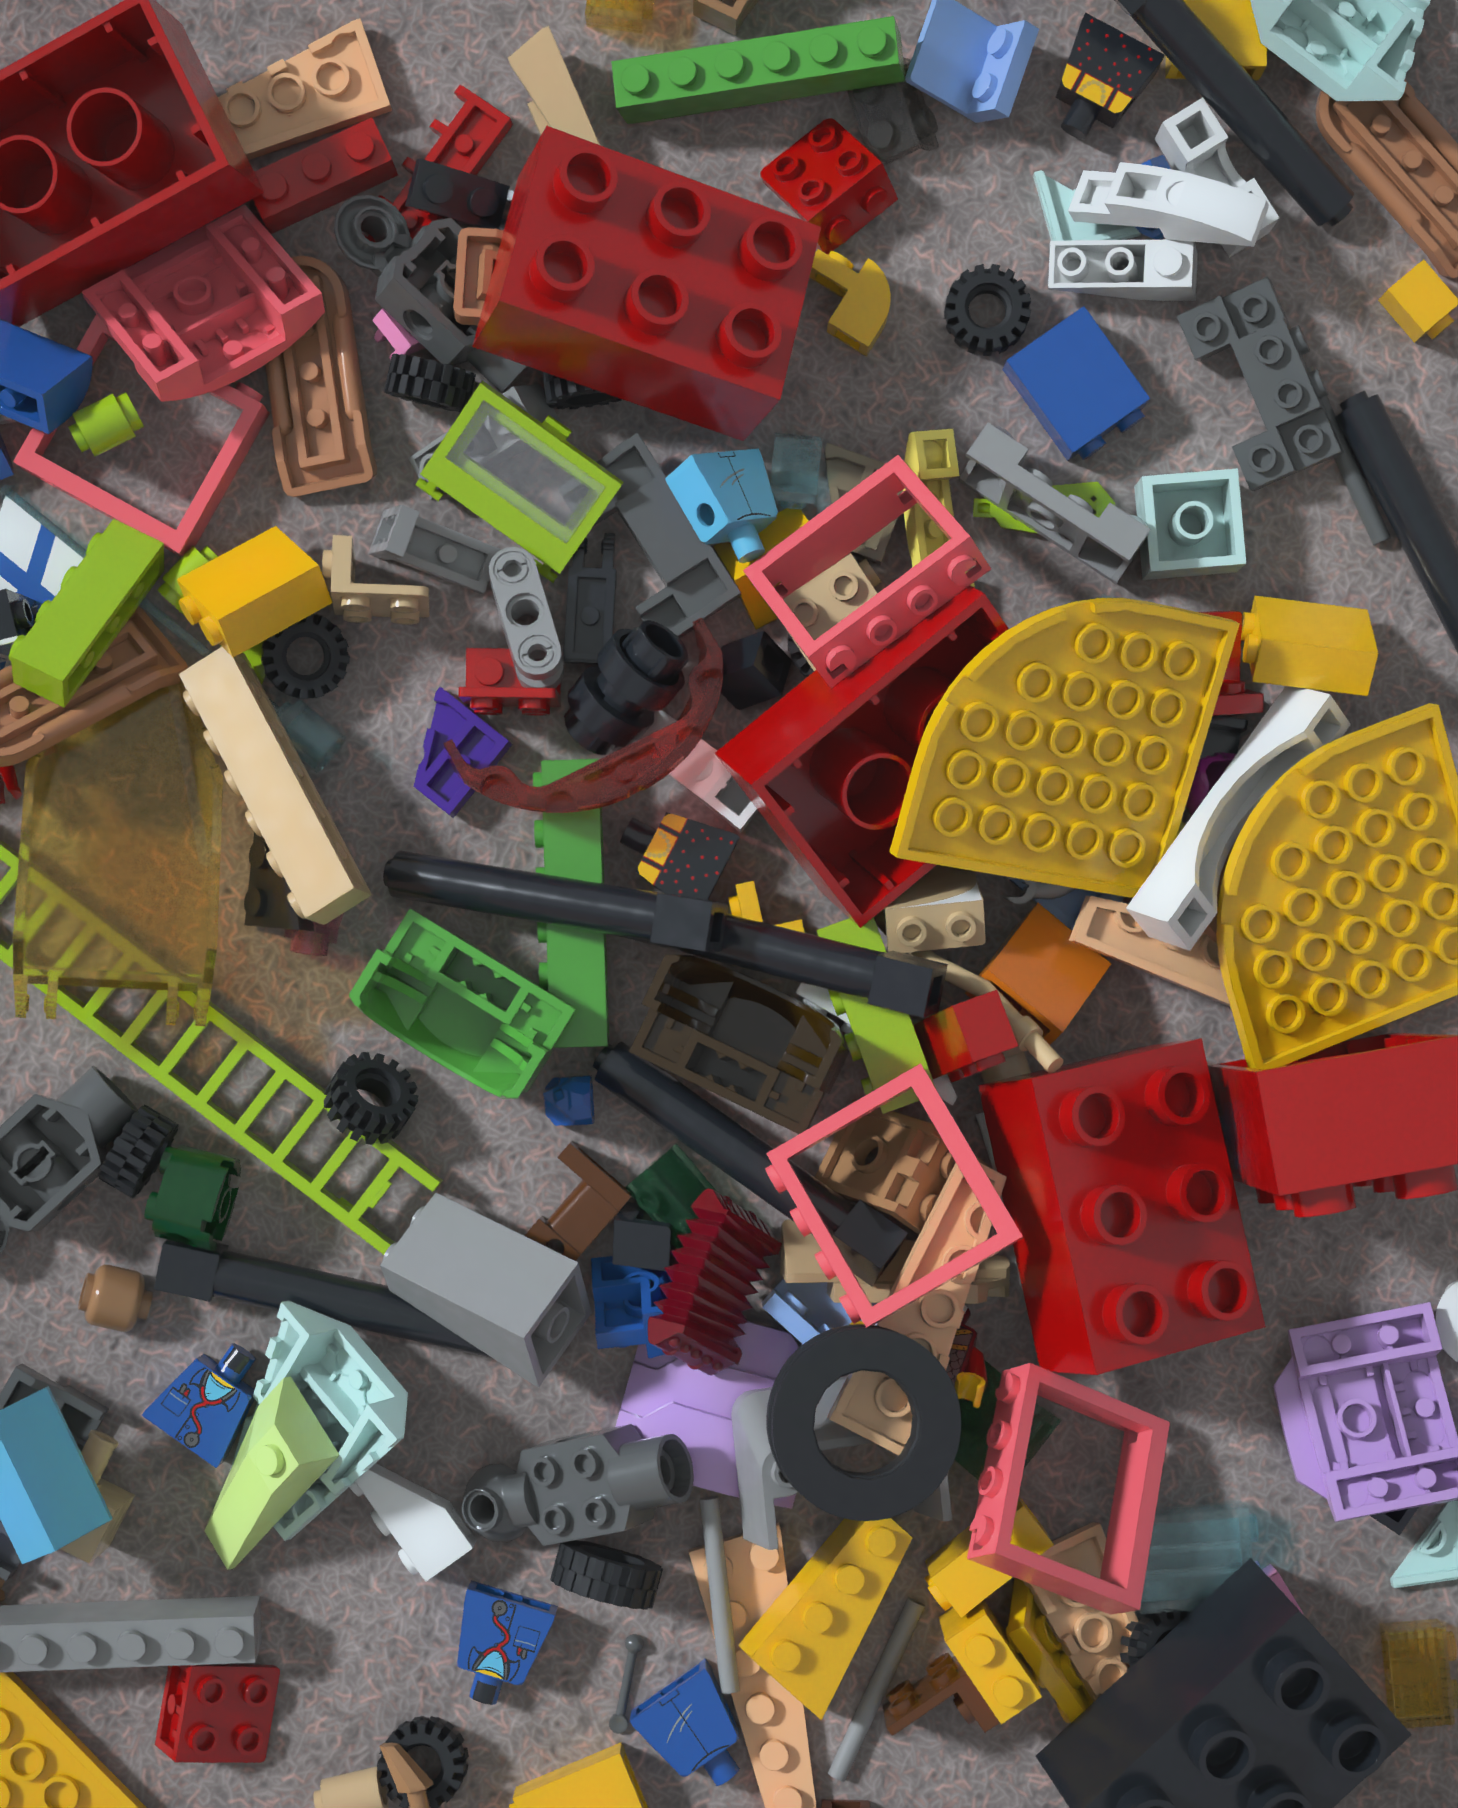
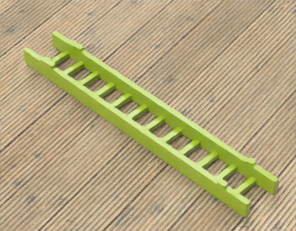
M0 840V860L11 867L0 881V905L22 877L48 896L47 900L11 946L0 938V960L384 1255L389 1246L395 1242L362 1216L369 1207L373 1209L393 1184L389 1180L399 1167L432 1192L437 1190L444 1180L391 1139L388 1143L380 1144L377 1138L372 1146L390 1160L355 1205L343 1197L339 1199L324 1187L361 1138L365 1140L363 1135H361L358 1142L350 1139L353 1131L348 1134L313 1180L286 1158L324 1109L328 1112L331 1108H324V1099L327 1096L324 1095L325 1089L18 854L13 848ZM59 906H61L85 924L86 927L50 974L47 975L22 954ZM99 935L124 954V956L88 1003L85 1004L60 985V983L95 937ZM137 964L162 985L126 1032L123 1033L100 1016L98 1011L132 967ZM172 993H174L200 1014L164 1061L160 1062L135 1041ZM212 1022L238 1043L199 1092L173 1072V1070L208 1024ZM250 1051L276 1072L237 1121L213 1103L211 1099L246 1053ZM288 1080L314 1101L279 1147L274 1150L252 1133L249 1128L283 1083Z

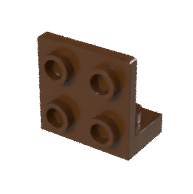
M945 1653L933 1660L925 1669L928 1675L913 1685L910 1680H906L895 1686L887 1693L886 1698L888 1702L883 1705L886 1728L892 1736L952 1695L955 1697L953 1699L954 1704L969 1725L977 1721L984 1733L1000 1723L956 1657H951L949 1653Z

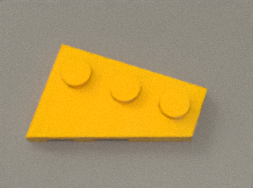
M1014 1577L1009 1622L1006 1627L1008 1642L1015 1652L1021 1653L1031 1666L1037 1684L1043 1689L1046 1688L1054 1698L1063 1720L1066 1723H1072L1093 1701L1086 1691L1084 1683L1079 1679L1072 1667L1069 1657L1064 1653L1061 1643L1057 1641L1047 1624L1045 1615L1040 1612L1033 1600V1594L1029 1587L1025 1586L1022 1580Z

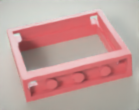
M96 314L76 350L92 356L94 365L108 338L115 342L117 341ZM238 382L235 388L226 385L208 392L242 411L176 530L42 457L58 428L50 434L32 428L13 463L111 519H116L163 542L164 548L182 557L192 546H196L270 412L260 403L263 396Z
M897 455L743 571L828 686L832 688L990 571L991 567L971 536L901 457ZM904 488L906 489V490L903 491L901 494L897 495V494H898L900 491H902ZM918 503L948 537L949 541L816 640H813L783 599L836 564ZM781 581V583H780L779 585H777L775 588L773 587L774 585H776L778 582Z
M921 1063L766 1153L772 1165L765 1168L771 1182L779 1194L786 1190L789 1192L797 1206L789 1212L802 1235L805 1237L812 1233L821 1251L814 1254L828 1280L836 1276L847 1293L839 1299L854 1324L860 1320L863 1321L866 1328L877 1324L1023 1239L1022 1234ZM913 1089L997 1234L872 1306L789 1160L901 1094Z
M1032 1363L1002 1371L1000 1386L995 1391L997 1402L993 1423L987 1433L988 1450L985 1466L978 1480L979 1497L975 1518L969 1528L972 1534L967 1559L1110 1615L1140 1610L1170 1422ZM1037 1395L1124 1431L1100 1579L1010 1543Z

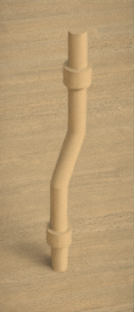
M882 910L874 916L877 927L886 935V923ZM932 950L908 952L909 955L948 964L945 981L975 996L997 990L990 981L936 955ZM998 991L1018 1043L1017 1047L1021 1051L1028 1050L1048 1073L1056 1072L1064 1061L1042 1037L1043 1030L1031 1017L1022 1016Z

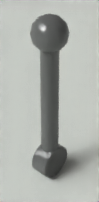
M631 1634L625 1640L628 1654L616 1714H613L609 1721L610 1729L616 1734L625 1732L628 1727V1719L625 1716L637 1653L644 1646L642 1637L637 1634Z

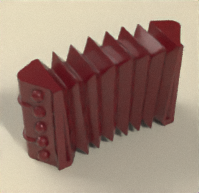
M708 1188L691 1205L699 1219L685 1220L692 1233L677 1235L684 1246L671 1251L678 1264L664 1267L672 1282L659 1285L668 1299L653 1302L664 1314L649 1317L648 1341L662 1349L664 1354L668 1356L673 1355L687 1363L691 1369H698L712 1376L733 1364L739 1365L742 1351L734 1338L746 1335L738 1324L749 1323L741 1312L752 1308L745 1296L758 1293L750 1282L763 1280L757 1269L770 1268L763 1257L778 1255L782 1243L776 1240L768 1224L757 1218L754 1212L744 1210L733 1203L730 1197L722 1196L713 1189Z

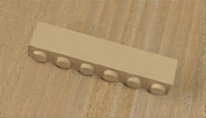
M220 647L181 672L179 676L186 688V691L183 692V698L190 710L196 716L202 718L207 728L203 732L205 741L217 756L222 757L228 769L224 772L225 779L233 792L243 797L249 809L245 812L246 820L258 836H263L270 850L266 853L267 860L274 872L279 877L285 878L291 890L287 897L296 914L302 919L305 918L325 925L372 896L246 654L241 653L233 658L223 647Z

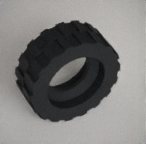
M573 1540L560 1543L550 1580L555 1585L569 1592L599 1602L632 1609L648 1610V1608H653L663 1568L659 1564L636 1554L588 1541Z

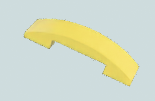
M953 429L909 433L904 462L954 517L949 479L960 475ZM918 503L904 512L908 549L912 567H914L949 541V539Z

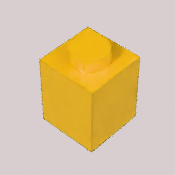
M1424 259L1392 285L1378 300L1414 343L1426 333L1433 340L1455 321L1449 313L1458 306V298Z

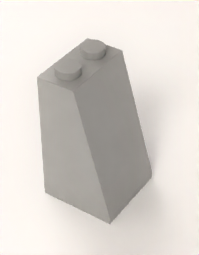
M438 1193L433 1195L426 1206L420 1207L415 1212L410 1227L398 1242L389 1246L380 1265L389 1291L537 1387L542 1384L592 1313L578 1262Z

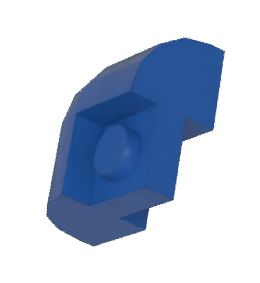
M613 1256L591 1258L597 1348H625L646 1344L648 1359L665 1355L662 1349L648 1341V1319L651 1316L664 1314L653 1302L668 1299L659 1287V1285L672 1282L667 1272L612 1264Z

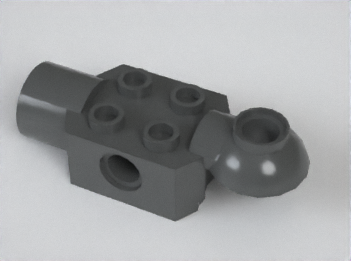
M371 195L354 196L344 202L335 215V238L339 249L348 260L359 267L370 269L379 277L375 301L442 364L457 365L469 362L502 393L526 366L472 347L478 325H463L456 322L453 304L458 235L462 228L452 218L436 220L427 226H423L412 239L404 217L395 206L385 199ZM362 231L370 234L374 238L375 242L369 241L367 238H365V236L362 234Z
M92 1066L57 1100L34 1094L0 1126V1254L6 1247L11 1228L28 1232L41 1231L98 1177L101 1171L100 1168L108 1154L106 1145L122 1131L127 1122H130L132 1115L138 1112V1109L128 1097L97 1067Z
M632 1424L553 1439L522 1450L517 1471L504 1464H489L478 1469L466 1485L462 1502V1515L470 1528L478 1535L492 1542L508 1543L519 1538L528 1527L543 1546L623 1532L654 1519L656 1507L683 1503L689 1498L694 1481L692 1460L686 1445L677 1435L666 1434L643 1439Z

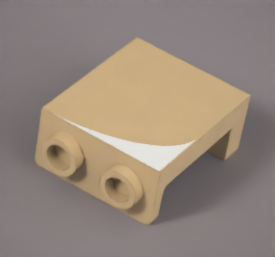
M936 865L883 909L888 951L908 953L979 946L986 942L983 897L975 872L971 870Z

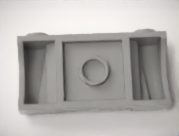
M987 423L966 453V457L970 460L958 481L1097 573L1117 584L1137 555L1151 529L1148 528L1140 517L1128 515L1112 503L1108 504L1100 518L1092 514L1093 508L1080 497L1075 495L1066 497L1052 487V481L1042 472L1034 468H1029L1028 471L1022 468L1028 448L1014 440L1006 429Z

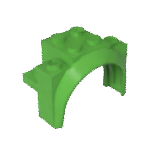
M409 908L384 950L376 949L349 994L354 1005L376 1024L460 1077L502 1099H518L520 1094L530 1090L554 1051L553 1047L577 1010L539 987V984L459 935L452 934Z

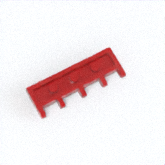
M459 85L454 94L465 104L449 126H446L437 119H434L430 124L429 128L440 138L424 160L477 176L511 129L513 123L510 117L464 86ZM407 157L401 165L413 176L416 161ZM411 177L393 203L382 195L378 197L385 199L398 209L406 220L410 237L413 239L423 226L429 225L432 221L445 218L405 206L412 180ZM362 233L365 236V238H367L369 241L375 242L374 238L370 234L367 237L364 233Z

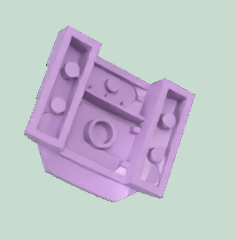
M1428 1302L1289 1329L1288 1337L1292 1358L1273 1386L1281 1425L1296 1481L1327 1499L1334 1521L1339 1522L1458 1500V1436L1436 1357L1443 1348L1431 1303Z
M748 1321L749 1323L738 1324L746 1334L734 1338L742 1351L739 1365L733 1364L712 1376L698 1369H691L687 1363L673 1355L668 1356L665 1354L648 1359L646 1344L638 1345L615 1427L632 1424L643 1439L666 1434L677 1435L686 1445L692 1460L693 1486L739 1498L731 1418L732 1407L736 1399L746 1391L773 1387L781 1368L799 1348L790 1332ZM796 1494L775 1498L774 1506L792 1509Z

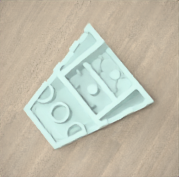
M1250 0L1261 44L1335 101L1399 100L1403 96L1407 84L1404 81L1406 73L1412 67L1415 52H1413L1415 42L1421 34L1425 22L1422 19L1424 11L1431 1Z
M284 1301L280 1304L277 1318L282 1322L278 1335L270 1338L265 1356L270 1359L265 1378L257 1380L253 1393V1398L257 1401L254 1414L257 1407L284 1377L291 1376L339 1453V1457L273 1526L284 1541L292 1539L404 1438L408 1392L350 1325L291 1301ZM254 1414L253 1416L247 1417L245 1419V1423L241 1432V1436L238 1442V1446L234 1455L232 1465L235 1461V1458L238 1454V1451L241 1447V1444L244 1440L250 1423L254 1417Z

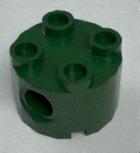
M180 1145L178 1148L167 1146L163 1152L159 1168L160 1174L164 1175L159 1192L152 1191L149 1195L144 1218L145 1220L153 1221L152 1230L155 1237L215 1251L218 1247L217 1242L213 1241V1239L223 1240L232 1217L239 1187L231 1189L230 1181L231 1175L238 1177L241 1175L240 1160L185 1145Z

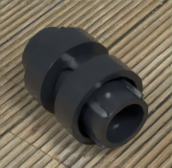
M651 620L643 621L639 627H634L633 630L619 629L613 634L598 653V666H590L585 669L567 694L570 708L564 715L565 726L577 743L595 754L608 755L613 748L633 747L654 722L653 711L664 710L685 684L682 669L689 661L688 651L679 637L667 627Z

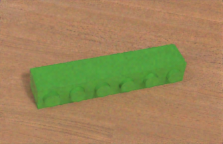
M894 16L611 61L616 109L627 124L906 81L901 34Z
M599 759L542 760L541 772H533L534 801H542L543 820L534 821L535 848H544V867H536V873L604 884L601 762ZM537 922L538 943H547V962H539V987L577 1009L553 1048L608 1046L610 1043L606 933Z

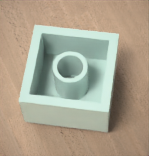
M1238 468L1142 476L1134 486L1137 517H1140L1148 528L1151 529L1140 548L1142 580L1234 573L1246 565Z

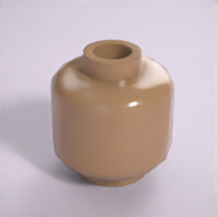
M102 1265L97 1268L94 1274H86L80 1294L78 1310L85 1311V1319L90 1325L127 1332L134 1327L137 1318L146 1320L153 1292L144 1290L145 1279L142 1273L112 1265Z

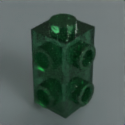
M677 1143L651 1163L625 1187L653 1221L666 1222L673 1226L672 1245L677 1249L684 1247L677 1235L692 1233L685 1220L699 1219L691 1208L693 1202L705 1189L711 1188L718 1192Z

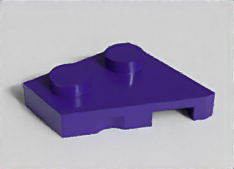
M439 687L434 697L436 707L431 728H427L424 739V758L418 765L413 787L454 818L513 744L442 687Z

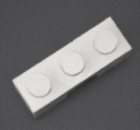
M1201 98L1162 122L1154 140L1173 170L1216 180L1266 199L1269 208L1257 240L1270 233L1279 220V216L1255 178L1246 182L1235 170L1226 151L1228 136L1204 98ZM1221 244L1229 258L1248 247Z

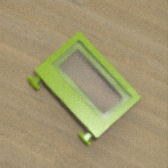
M482 381L420 473L429 482L420 477L415 485L438 502L444 494L437 488L443 490L541 560L544 564L535 559L539 574L554 583L558 575L551 570L553 569L559 574L563 571L624 482L566 441L572 431L551 415H548L541 423Z

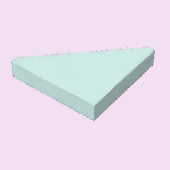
M1042 170L1034 172L1033 178L1051 241L1127 240L1141 235L1134 226L1074 222L1068 209L1076 190H1071L1046 176Z
M1458 1500L1446 1502L1390 1578L1393 1588L1458 1579Z

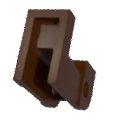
M572 1141L557 1158L576 1173L582 1181L548 1220L541 1216L524 1236L548 1247L549 1240L558 1239L564 1245V1252L561 1254L576 1261L633 1194Z

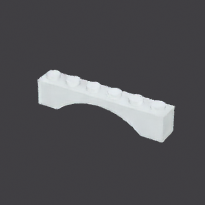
M1284 687L1126 907L1127 911L1148 937L1189 951L1193 948L1217 914V891L1221 871L1228 853L1250 813L1264 794L1285 772L1321 746L1342 737L1351 725L1330 694L1306 688Z

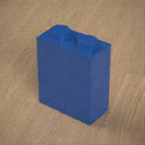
M1085 306L1007 359L1002 369L1067 461L1077 454L1085 460L1106 445L1102 437L1114 428L1118 427L1120 432L1124 433L1145 417L1141 410L1150 400L1148 394Z

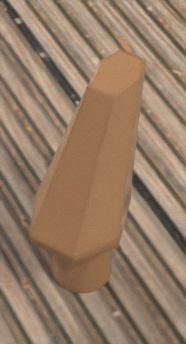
M389 1742L381 1744L379 1747L392 1775L397 1792L407 1793L410 1808H430L426 1789L433 1785V1781L399 1743Z

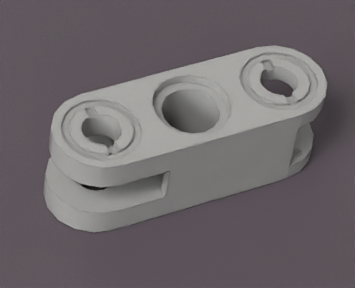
M506 547L498 551L491 558L489 576L493 597L517 678L524 688H556L564 676L561 645L536 562L525 549ZM526 615L537 618L530 625L516 623L520 617Z

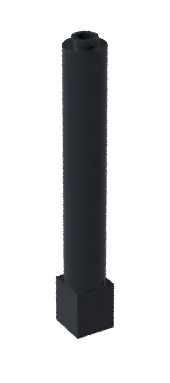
M1114 0L1126 14L1132 17L1317 226L1327 222L1330 226H1334L1350 213L1353 206L1349 202L1353 198L1354 192L1184 0Z
M1362 391L1339 404L1343 412L1338 414L1335 419L1458 653V547L1379 395L1376 394L1368 397L1366 391Z
M398 851L392 859L387 861L383 872L384 884L388 887L390 895L394 898L648 940L652 943L699 951L722 952L729 903L645 891L407 851Z
M727 914L722 952L699 951L619 936L868 999L867 1004L922 1018L939 1012L948 966L945 963L896 951L880 952Z
M619 1042L615 1047L609 1044L602 1049L593 1063V1068L597 1070L595 1075L596 1082L794 1222L789 1211L796 1208V1204L787 1190L781 1194L778 1193L765 1168L772 1165L766 1153L773 1150V1147L657 1065L629 1052L631 1047L624 1042ZM789 1160L851 1270L856 1276L873 1287L899 1252L908 1233L862 1200H859L856 1205L852 1204Z
M166 1240L163 1243L154 1290L208 1302L216 1297L279 1311L281 1302L291 1301L348 1324L353 1328L490 1357L389 1291L387 1285L228 1251L229 1245L217 1243L218 1248L215 1251L171 1240Z

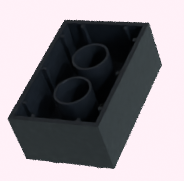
M1250 1558L1036 1755V1758L1069 1808H1334L1367 1776L1374 1773L1383 1761L1412 1734L1288 1597Z

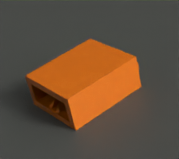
M1037 903L1015 926L978 976L990 981L1022 1016L1031 1017L1043 1030L1042 1037L1051 1045L1064 1032L1111 963L1098 952L1069 941L1072 930L1041 904ZM967 991L965 992L971 999L977 997Z

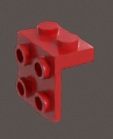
M833 118L823 120L766 165L760 172L764 184L790 207L801 220L821 227L816 249L821 250L827 255L830 251H834L841 244L845 243L851 236L898 200L883 163Z

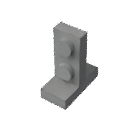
M404 505L395 506L383 511L368 553L369 555L385 561L393 559L479 594L485 592L490 579L489 564L491 558L500 551L499 548L419 517V511Z

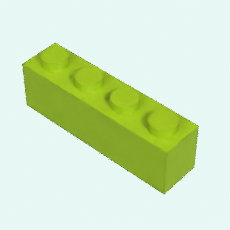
M116 519L110 522L103 533L97 532L90 540L86 556L78 567L71 566L64 575L61 589L52 601L46 600L41 605L35 618V624L27 635L22 634L14 641L9 652L13 683L65 708L164 572V543Z
M874 917L861 928L848 918L816 930L820 937L886 953ZM828 989L837 1016L846 1013L853 1030L844 1034L853 1062L863 1059L869 1077L860 1080L865 1095L920 1063L934 1085L909 1014L867 1004L868 999ZM910 1089L880 1108L882 1114L918 1102L919 1099L913 1089Z

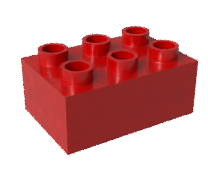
M124 0L0 70V318L15 326L20 327L79 295L83 290L130 267L264 193L183 25L156 0Z
M546 125L518 176L472 347L744 441L781 399L821 227Z
M972 586L965 588L832 688L828 686L819 672L815 670L714 753L821 893L860 928L936 866L935 864L896 858L889 851L915 756L923 733L936 706L963 668L984 647L1009 630L985 593Z
M1389 1033L1343 1041L1287 1065L1265 1070L1248 1068L1246 1059L1208 1065L1233 1180L1255 1187L1259 1204L1274 1203L1276 1210L1293 1209L1294 1217H1313L1356 1208L1353 1187L1372 1186L1374 1193L1395 1192L1396 1199L1429 1197L1458 1190L1454 1165L1458 1164V1035Z
M1202 1038L1142 1046L1065 1064L1054 1073H1048L1044 1069L978 1085L996 1170L1007 1177L1002 1191L1003 1202L1023 1236V1239L1013 1244L1039 1367L1051 1372L1099 1375L1266 1327Z

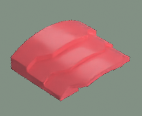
M246 205L206 226H202L160 251L82 291L83 298L108 327L109 333L134 362L138 374L161 402L199 396L222 388L249 375L293 345L325 313L322 292Z

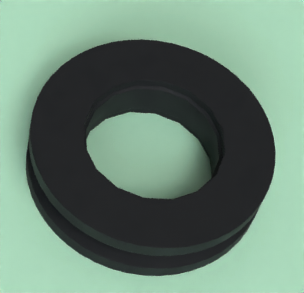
M864 1324L840 1326L818 1334L805 1342L788 1358L778 1373L770 1392L766 1425L769 1445L777 1466L787 1481L805 1499L823 1511L837 1517L857 1521H877L888 1519L913 1509L940 1486L947 1476L958 1451L961 1435V1411L951 1378L931 1352L911 1338L888 1328L875 1325L866 1328ZM861 1370L881 1372L894 1379L907 1395L912 1412L910 1437L901 1454L885 1467L867 1473L845 1471L832 1464L820 1450L814 1431L816 1407L825 1390L841 1376Z

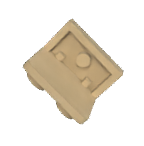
M333 535L332 550H323L322 575L328 591H331L335 615H343V620L353 623L372 621V616L391 617V622L403 625L419 623V617H429L428 587L355 583L353 538L346 535Z
M850 553L783 600L813 640H816L878 594L874 587L880 584L881 581L867 559L858 564ZM794 640L795 644L797 645V647L799 648V650L801 651V653L803 654V656L805 657L813 671H815L816 668L813 666V664L810 662V660L807 658V656L804 654V652L801 650L799 645Z

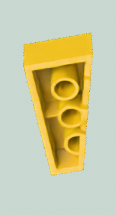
M844 1518L741 1640L738 1646L822 1720L912 1537L891 1518L877 1521H857Z

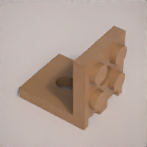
M879 1107L836 1132L815 1178L846 1200L855 1203L862 1200L873 1209L892 1215L919 1235L956 1162L933 1123L894 1111L882 1114ZM879 1147L876 1158L870 1164L865 1165L868 1153L874 1148ZM976 1156L977 1160H978L980 1163H982L983 1165H985V1166L991 1168L990 1166H988L985 1162H983L980 1158H978V1157Z

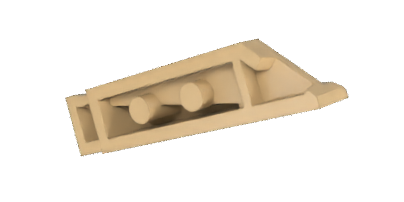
M549 26L544 27L508 57L511 68L533 100L527 103L540 136L547 125L600 145Z
M789 1219L784 1220L781 1228L780 1275L786 1283L827 1282L828 1296L834 1303H841L839 1298L847 1293L837 1276L828 1280L814 1256V1254L821 1251L814 1236L809 1234L804 1237L795 1222ZM904 1240L899 1252L873 1287L855 1275L870 1303H879L888 1297L916 1241ZM993 1255L979 1264L975 1280L971 1283L965 1304L987 1302V1297H1009L1010 1261L1007 1257Z

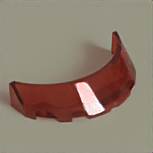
M699 618L693 621L697 647L699 649L698 665L689 674L688 687L690 698L678 720L548 785L541 787L528 786L522 783L510 769L504 766L493 765L482 769L473 768L464 761L451 739L444 742L443 745L453 771L464 784L476 792L502 804L529 811L546 813L579 812L623 801L639 791L648 789L672 772L691 753L704 735L713 718L720 698L724 670L722 650L704 620Z

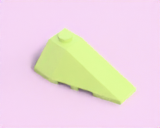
M291 1376L284 1377L257 1407L204 1530L227 1570L234 1569L339 1457V1453Z

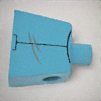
M759 448L692 454L665 478L701 542L706 545L731 542L739 563L750 562L765 553L758 534L777 518L778 510Z

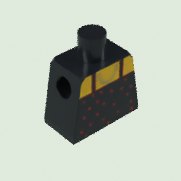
M1085 13L1056 94L1057 99L1071 106L1061 124V128L1069 135L1078 139H1086L1095 120L1114 128L1155 77L1165 55Z
M666 812L657 830L632 818L622 835L620 843L644 855L637 867L636 873L662 893L709 900L740 840V836Z

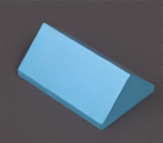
M49 1386L0 1410V1520L22 1564L55 1552L113 1519Z

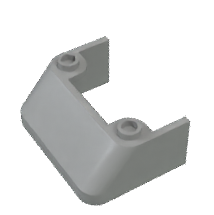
M847 1376L840 1377L828 1387L816 1407L814 1431L821 1451L874 1443L827 1418ZM772 1387L744 1392L734 1402L731 1413L743 1539L768 1550L779 1549L774 1499L788 1497L798 1492L787 1481L777 1466L768 1441L766 1415ZM948 1474L940 1486L927 1499L914 1507V1512L943 1522L952 1520Z

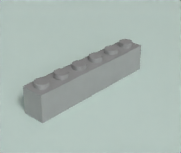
M260 1596L0 1605V1672L256 1663L262 1644Z

